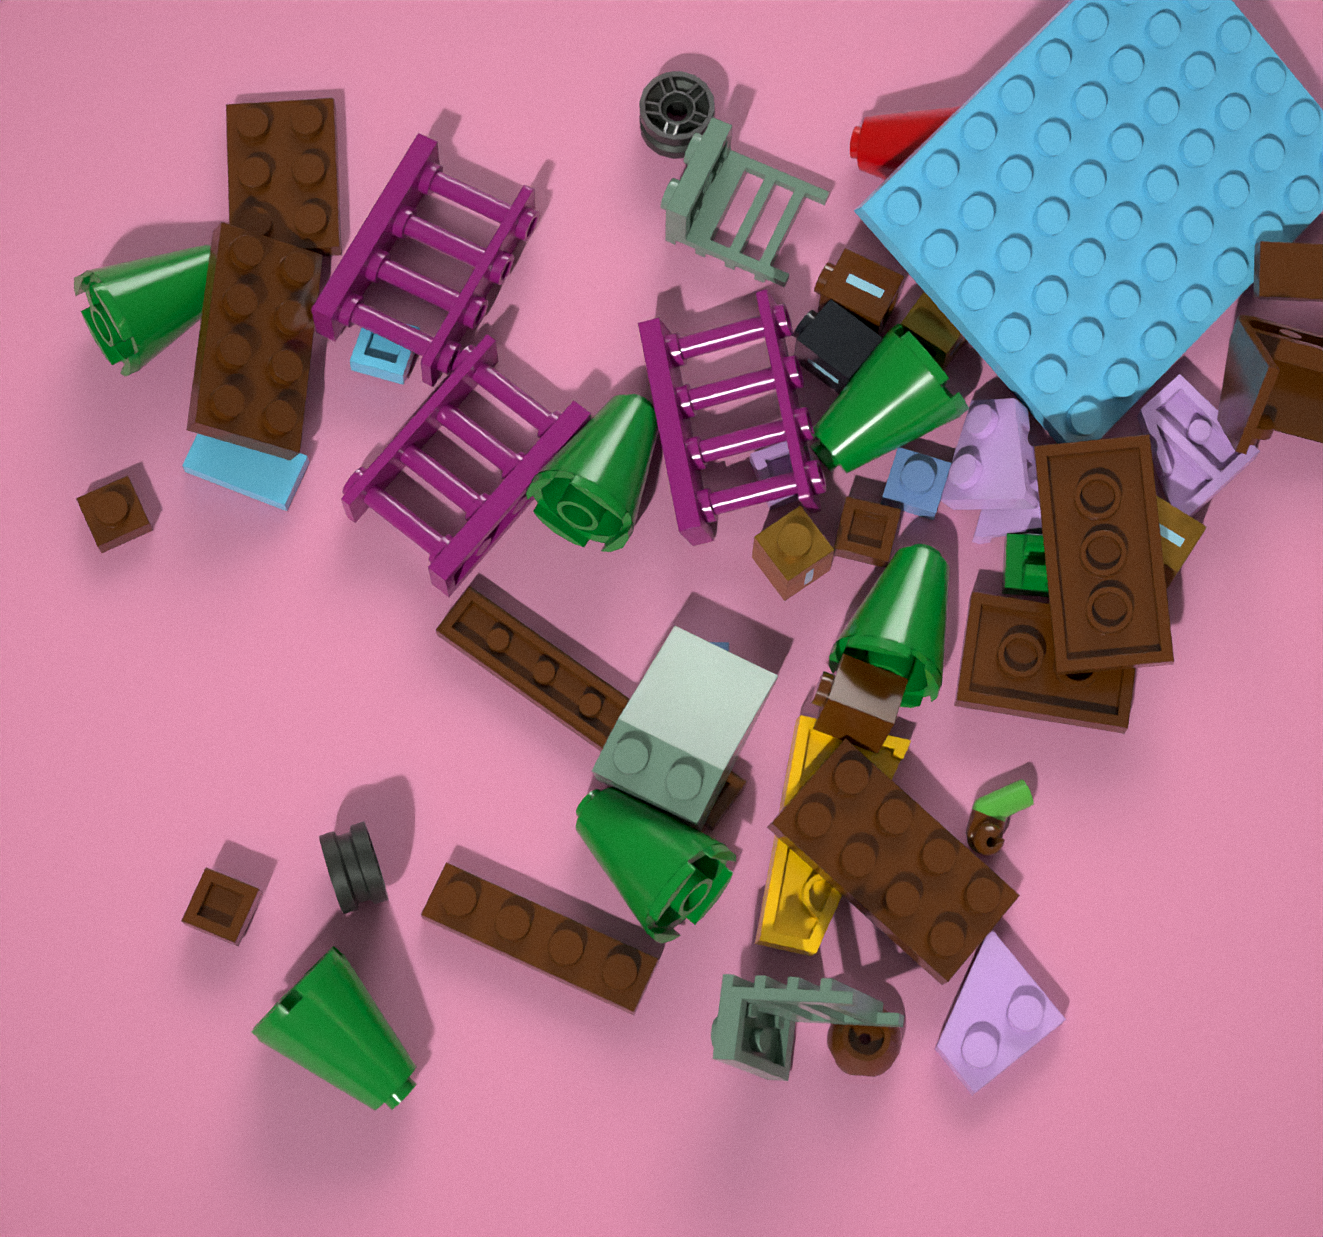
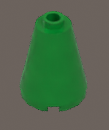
M202 245L86 270L84 273L74 277L75 295L78 296L85 292L90 307L81 311L84 321L111 365L120 361L124 363L120 372L124 377L141 370L201 320L211 246Z
M898 323L887 332L814 426L817 441L810 448L830 472L839 466L847 474L959 418L969 407L960 392L954 396L945 387L948 384L947 380L949 377L909 331L905 334L902 325Z
M637 394L616 395L612 397L533 477L526 492L527 500L534 496L538 504L533 512L551 531L567 541L584 548L589 540L605 543L601 549L604 552H612L625 546L634 530L659 432L655 408L652 403Z
M914 544L909 547H903L895 553L834 643L829 655L828 665L832 673H834L842 655L846 654L907 678L908 682L900 707H920L923 697L930 696L931 702L937 699L943 682L950 567L937 549L925 544Z
M608 787L602 791L600 789L591 791L582 799L576 809V815L578 816L575 826L576 831L645 932L660 944L680 937L681 935L674 928L686 918L694 925L698 923L719 900L732 878L733 872L726 867L727 861L736 862V855L725 844L615 787Z
M333 946L269 1010L251 1032L261 1043L371 1109L377 1110L385 1103L393 1110L417 1085L410 1077L417 1066L344 953L342 954Z

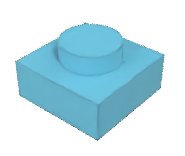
M409 325V326H411V327H414V328L420 330V327H416V326H413V325ZM361 327L350 358V367L352 371L404 385L415 353Z

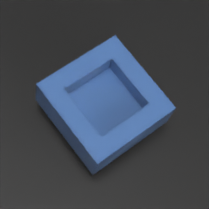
M901 447L897 448L881 499V505L901 509V511L934 520L952 463Z

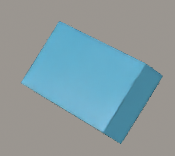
M197 434L182 466L186 473L288 511L310 462L308 456L301 453L292 460H287Z

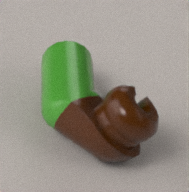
M1023 779L986 794L973 803L966 828V838L969 846L976 853L990 856L999 852L1005 842V839L1002 837L1007 817L1034 805L1032 794Z

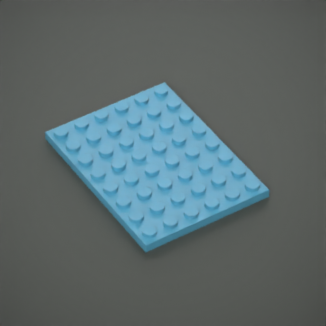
M1070 0L879 185L854 212L1057 444L1099 440L1254 282L1255 244L1260 241L1292 243L1323 211V109L1232 0Z

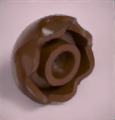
M831 1024L827 1033V1046L837 1066L843 1072L854 1076L876 1077L885 1073L898 1057L902 1046V1036L899 1027ZM867 1034L870 1037V1043L862 1044L859 1040L860 1035Z

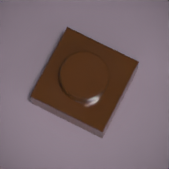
M128 475L76 498L101 553L153 531Z
M846 496L833 547V555L886 568L901 509Z
M206 867L181 921L188 927L239 947L262 892L259 888Z

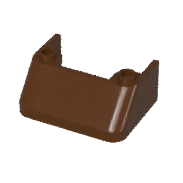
M1240 315L1237 317L1229 338L1217 420L1235 452L1247 454L1250 445H1256L1258 440H1269L1273 431L1323 443V335L1254 316Z

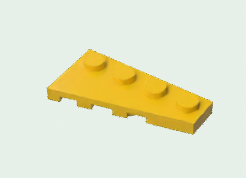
M800 715L795 720L779 812L842 742L840 739L814 730L816 718ZM888 735L878 754L855 745L853 746L892 780L911 740ZM774 835L755 944L813 956L818 951L842 895L776 835Z

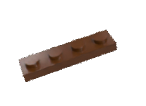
M447 862L421 913L422 919L633 1016L659 963V959Z

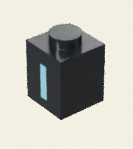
M830 299L819 313L814 310L809 311L796 327L793 333V337L796 338L794 355L797 356L802 367L840 394L883 338Z

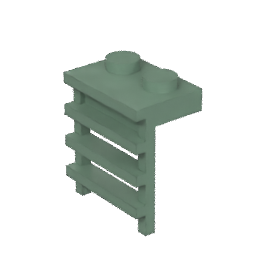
M712 117L704 134L696 132L687 147L683 162L688 164L681 180L672 178L664 192L660 208L666 210L665 241L674 245L678 241L694 248L695 254L702 257L708 254L724 261L725 267L732 270L738 267L754 274V279L764 283L765 280L785 287L789 279V273L772 266L805 199L808 198L825 206L830 192L732 151V125ZM749 173L763 179V182L730 248L713 240L746 174ZM778 185L792 191L793 194L760 261L744 255L743 252Z
M723 974L718 1016L714 1019L711 1028V1042L714 1048L712 1059L767 1080L789 1081L795 1022L903 1027L904 1015L883 1012L884 1002L832 978H821L819 987L800 977H788L787 985L768 976L755 975V981L752 983L734 974Z

